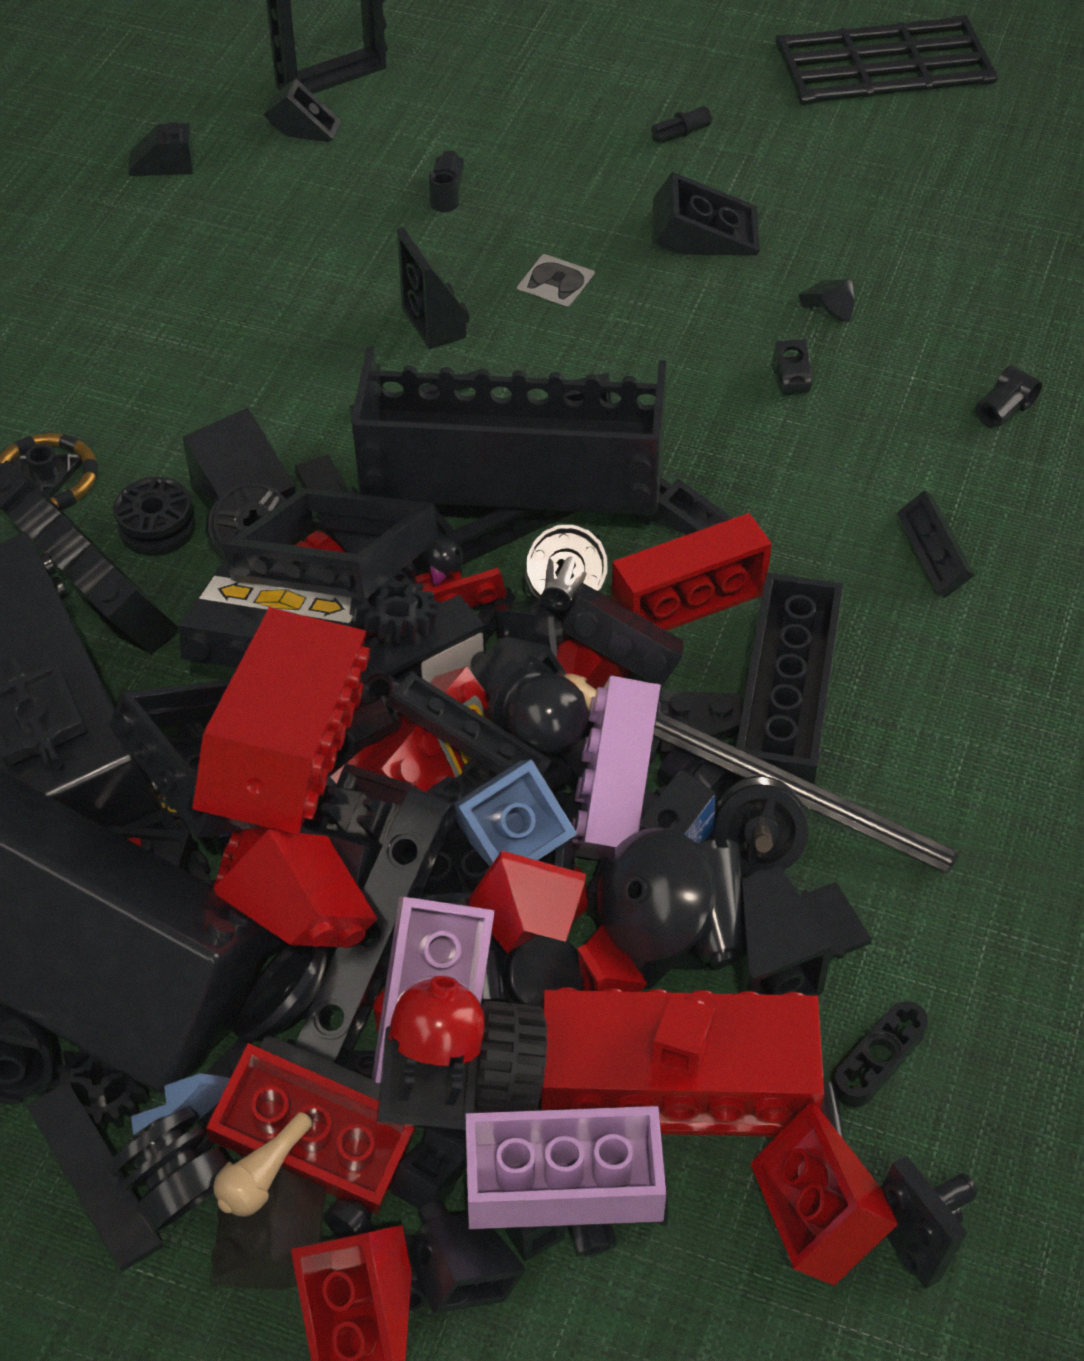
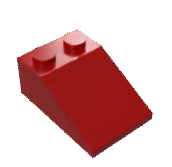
M811 1102L750 1163L792 1266L795 1270L835 1286L898 1225L881 1187L819 1107Z
M402 1225L291 1249L311 1361H405L412 1272Z

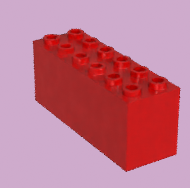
M271 607L268 608L203 733L192 809L299 835L305 818H314L319 795L322 796L324 793L328 773L333 771L337 752L342 749L347 728L350 729L355 707L358 708L361 701L364 683H360L362 672L366 671L370 656V648L364 647L366 630Z
M570 987L544 990V1016L547 1023V1057L542 1088V1111L658 1106L661 1134L776 1137L810 1102L817 1105L821 1110L824 1098L818 996L803 995L798 992H788L783 995H763L753 991H743L737 994H716L707 990H698L692 993H669L662 989H653L647 992H623L616 988H608L602 991H578ZM670 994L682 998H696L706 1005L715 1008L713 1031L696 1078L651 1064L653 1040Z

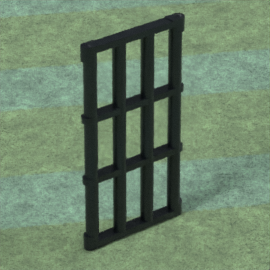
M967 15L909 23L897 22V24L853 29L840 28L834 31L797 35L784 34L776 35L775 38L776 46L783 58L801 104L815 103L820 100L856 96L869 97L874 94L919 89L932 90V88L997 82V72L985 53ZM961 29L963 35L920 40H913L911 34ZM899 36L901 42L854 46L853 43L855 40ZM842 42L844 47L791 53L789 49L790 47ZM968 46L972 50L970 53L921 58L919 52ZM907 53L910 58L863 64L860 59ZM840 60H850L851 66L799 71L797 65ZM979 64L981 70L932 76L928 72V69ZM910 71H916L918 77L878 82H871L869 76ZM855 77L860 82V84L806 89L804 84Z

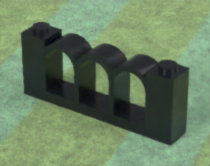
M6 460L0 466V508L23 532L31 537L43 553L47 552L49 558L112 623L152 655L179 627L45 493L9 461Z

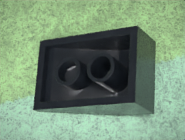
M675 172L669 175L654 196L655 244L683 255H757L759 253L757 206Z
M403 227L398 228L397 241L402 310L429 350L466 338V323L469 322V313L465 304L458 302L449 282L445 283Z

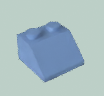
M532 759L519 761L454 803L456 805L455 820L470 844L490 867L501 851L539 860L577 835V832Z

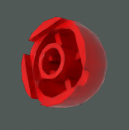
M435 976L432 979L411 985L397 999L391 1018L388 1038L390 1042L393 1039L399 1042L398 1051L402 1055L420 1063L449 1066L451 1057L464 1056L463 1063L472 1061L480 1054L485 1028V1015L477 997L466 987L459 984L456 979L449 976Z

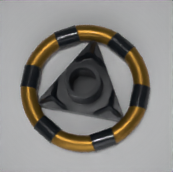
M44 433L28 436L14 442L0 454V466L6 460L12 463L16 469L45 493L60 509L80 500L91 489L97 479L98 463L92 450L81 440L66 434ZM51 446L61 447L76 454L55 455V451ZM83 460L81 480L72 489L55 495L81 466Z

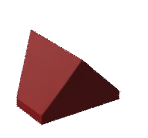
M603 925L599 927L585 945L577 948L580 976L584 983L582 991H602L608 988H616L623 992H640L647 985V982L630 956L613 943Z

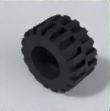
M485 1000L481 1005L485 1015V1028L480 1054L478 1055L474 1113L536 1111L541 1098L547 1057V1023L543 1010L540 1006Z

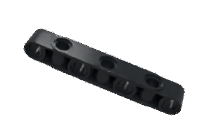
M412 788L406 795L362 891L377 920L365 931V937L358 944L350 948L337 947L323 979L322 986L313 1001L308 1017L296 1041V1047L346 1067L349 1050L354 1049L388 973L399 897L421 898L453 824L456 814V805L418 788ZM416 844L418 851L416 858L410 864L403 865L401 858L403 851L408 846ZM379 926L381 930L380 940L373 947H368L366 944L367 932L372 927ZM337 1008H341L344 1012L343 1024L340 1028L333 1031L329 1023L330 1015Z

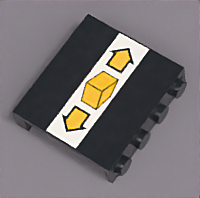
M225 557L179 624L181 659L238 668L269 607L353 627L355 625L353 623L354 616L349 615L351 597L233 581L230 578L227 557Z

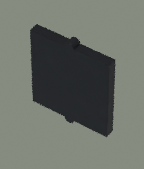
M837 882L810 892L802 890L801 898L833 946L830 959L835 957L843 959L844 954L871 944L872 939Z

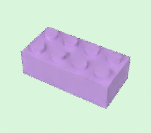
M610 676L604 687H598L595 697L592 696L588 721L594 722V727L591 728L589 737H585L581 761L588 762L587 769L584 770L583 777L578 779L575 802L581 803V810H578L577 817L573 818L571 822L577 832V835L571 838L575 844V856L601 860L602 856L609 857L615 848L626 838L639 832L660 692L659 684Z
M399 897L371 1078L376 1083H380L385 1029L387 1026H390L397 999L407 988L420 981L432 979L435 976H449L470 990L481 1004L495 910Z
M658 1106L466 1113L469 1229L661 1222L664 1220L666 1186Z

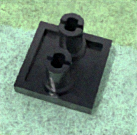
M906 1156L892 1164L881 1186L898 1222V1225L885 1237H887L901 1256L907 1271L915 1275L924 1288L927 1289L941 1281L965 1238L967 1231L961 1225L963 1214L960 1207L974 1201L977 1190L971 1178L964 1173H960L932 1188L910 1158Z

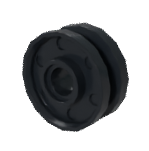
M160 476L140 479L130 483L121 490L113 503V514L118 524L119 537L124 546L135 553L149 556L167 554L183 546L190 540L195 531V515L192 510L191 496L185 486L174 479Z

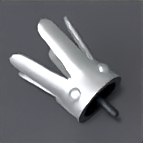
M572 556L565 559L556 579H554V562L551 559L548 560L546 587L541 593V602L552 611L561 612L570 607L573 593L587 575L586 572H582L571 585L569 584L575 563Z

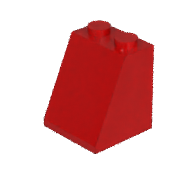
M267 830L213 888L217 896L289 945L350 948L363 940L365 931L377 920L376 915L328 836L304 833L297 835L284 831Z

